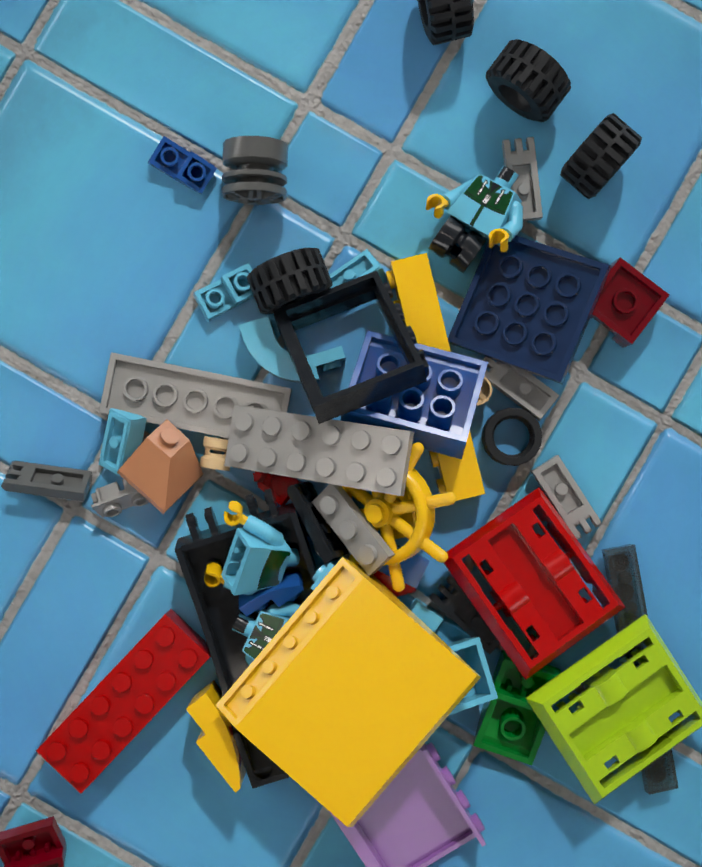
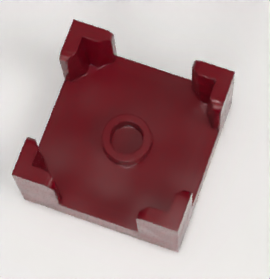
M620 257L610 265V272L590 318H594L615 334L612 340L624 348L634 343L670 294Z

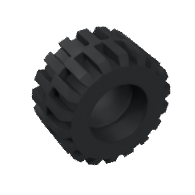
M417 0L425 33L433 45L472 35L474 26L472 0Z
M519 39L508 42L485 75L494 94L507 107L527 119L538 122L547 121L571 89L568 75L551 55L538 46Z
M612 113L600 122L564 164L560 176L587 199L595 197L640 146L642 137L616 114Z
M301 248L281 254L258 265L247 275L248 283L262 314H273V310L328 290L333 285L318 248Z

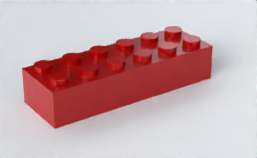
M170 609L44 741L36 752L82 794L211 657L207 642L178 614Z

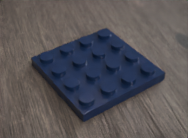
M515 236L508 242V250L506 252H501L500 246L497 244L489 248L488 241L449 334L448 342L563 385L610 272V265L520 236Z

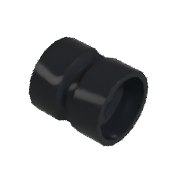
M450 216L428 249L441 258L449 257V264L464 273L486 242V239L474 231L467 233L465 225Z

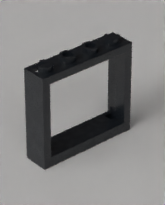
M377 270L272 311L278 330L319 424L427 382L425 368H428L429 365L425 359L424 351L422 349L417 351L414 345L417 343L415 334L410 325L405 327L403 323L405 317L399 303L393 304L391 300L393 298L389 283L382 282ZM376 300L407 365L323 397L295 330Z

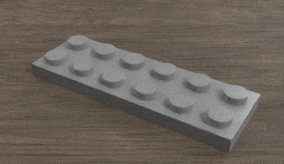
M111 352L99 412L109 414L110 408H115L141 415L147 418L149 423L161 425L167 419L179 429L229 438L234 405L287 412L292 389Z
M234 405L224 466L404 496L414 432L333 419L319 424L316 417Z

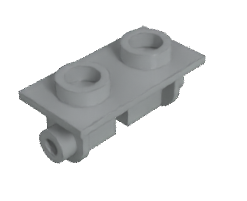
M122 479L124 490L120 491L119 484L113 482L97 488L96 492L91 494L94 503L91 507L102 518L117 516L124 509L132 506H143L148 504L149 501L125 479Z

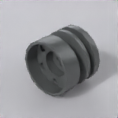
M238 136L226 139L223 142L222 163L225 167L232 169V171L225 172L222 175V181L227 184L222 187V197L224 199L248 205L273 204L287 199V190L282 187L287 184V177L277 172L284 170L288 166V145L286 142L264 136Z

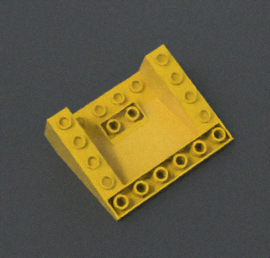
M342 557L219 700L216 706L242 735L345 826L353 827L478 682L481 676L373 574L368 576L362 567Z

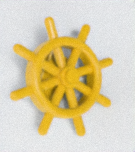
M420 442L412 445L404 496L371 491V495L362 489L342 486L351 499L353 496L365 506L360 510L377 532L380 529L381 537L395 555L383 566L388 565L392 587L396 592H401L405 588L400 562L415 556L421 550L440 563L448 559L447 552L429 538L434 528L435 508L453 505L456 502V495L452 492L432 495L424 478L414 469L424 452V446ZM405 537L409 539L405 545L397 549L395 539ZM351 554L348 560L359 566V563Z

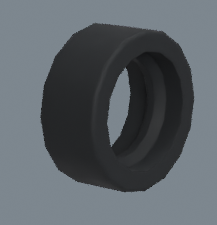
M507 408L495 412L487 419L482 429V443L485 452L492 460L502 465L518 466L527 463L536 456L542 443V431L539 422L531 413L520 408ZM517 419L528 428L530 435L529 443L526 449L519 454L507 455L501 452L495 445L494 431L497 425L504 420Z

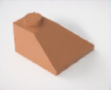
M167 419L140 444L117 472L162 514L203 476L190 439Z

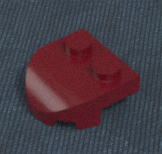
M54 816L0 832V858L4 863V867H64L67 845Z

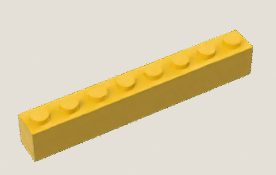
M427 253L391 261L390 270L386 271V277L391 289L395 288L398 300L393 301V304H400L405 320H403L405 327L411 326L418 344L451 352ZM470 431L462 459L429 451L433 468L438 467L441 477L436 479L439 494L452 492L456 495V501L485 494Z

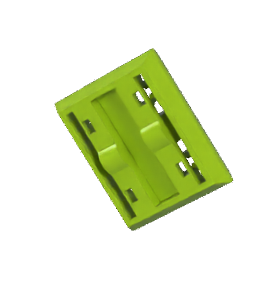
M646 614L526 697L546 732L594 804L598 803L702 727V701ZM642 641L646 645V648L643 650L634 649L631 652L633 656L631 659H628L626 656L619 660L621 666L613 669L607 666ZM636 660L641 664L637 668L633 664ZM581 683L586 688L584 692L580 695L573 692L568 696L570 702L567 704L564 701L556 704L558 710L554 712L551 705L576 689ZM576 702L581 704L577 706L578 710L573 713L570 712L569 707ZM675 712L680 714L673 722L668 718ZM611 758H615L617 761L607 769L604 763Z

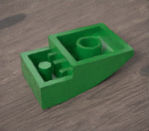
M502 649L492 677L498 698L484 703L473 746L532 765L546 730L526 700V697L561 673L560 669L545 665L525 680Z

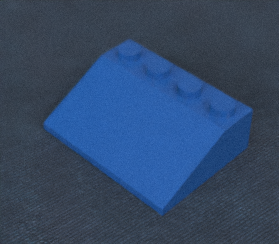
M367 330L349 387L407 365L394 337ZM416 343L414 345L417 351L421 349L424 351L425 359L429 365L428 368H425L427 382L341 415V421L414 432L412 445L420 442L425 450L462 459L488 362Z

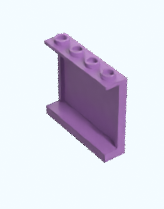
M432 742L429 744L424 743L353 827L345 826L330 812L366 867H427L475 837L482 847L486 845L481 834L485 830L483 823L477 813L473 815L469 813L467 808L471 807L463 791L459 790L456 792L452 786L456 781L448 767H440L437 761L441 757Z

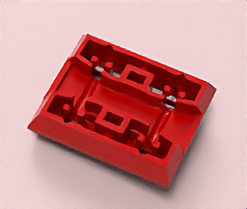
M540 487L448 550V559L443 562L525 680L625 608V605ZM541 521H546V522H547V529H548V531L546 530V528L544 527V525L541 523ZM538 523L545 534H536L533 530V525ZM551 535L556 539V541L559 543L564 552L559 548V546L556 544ZM465 556H470L484 579L493 589L489 592L496 601L493 605L461 560ZM486 560L493 571L489 572L487 569L483 571L481 565H483L482 561ZM574 566H575L576 569L579 571L581 577L579 576V574H578V573L576 572V570L574 569ZM586 584H592V585H593V586H592V592H593V594L591 593V591L589 590V588L586 586ZM584 588L591 599L587 600L581 597L578 593L580 592L579 590ZM501 609L506 617L514 619L537 653L529 657L513 632L498 614V610ZM532 626L538 637H535L533 634L528 635L526 632L528 627Z

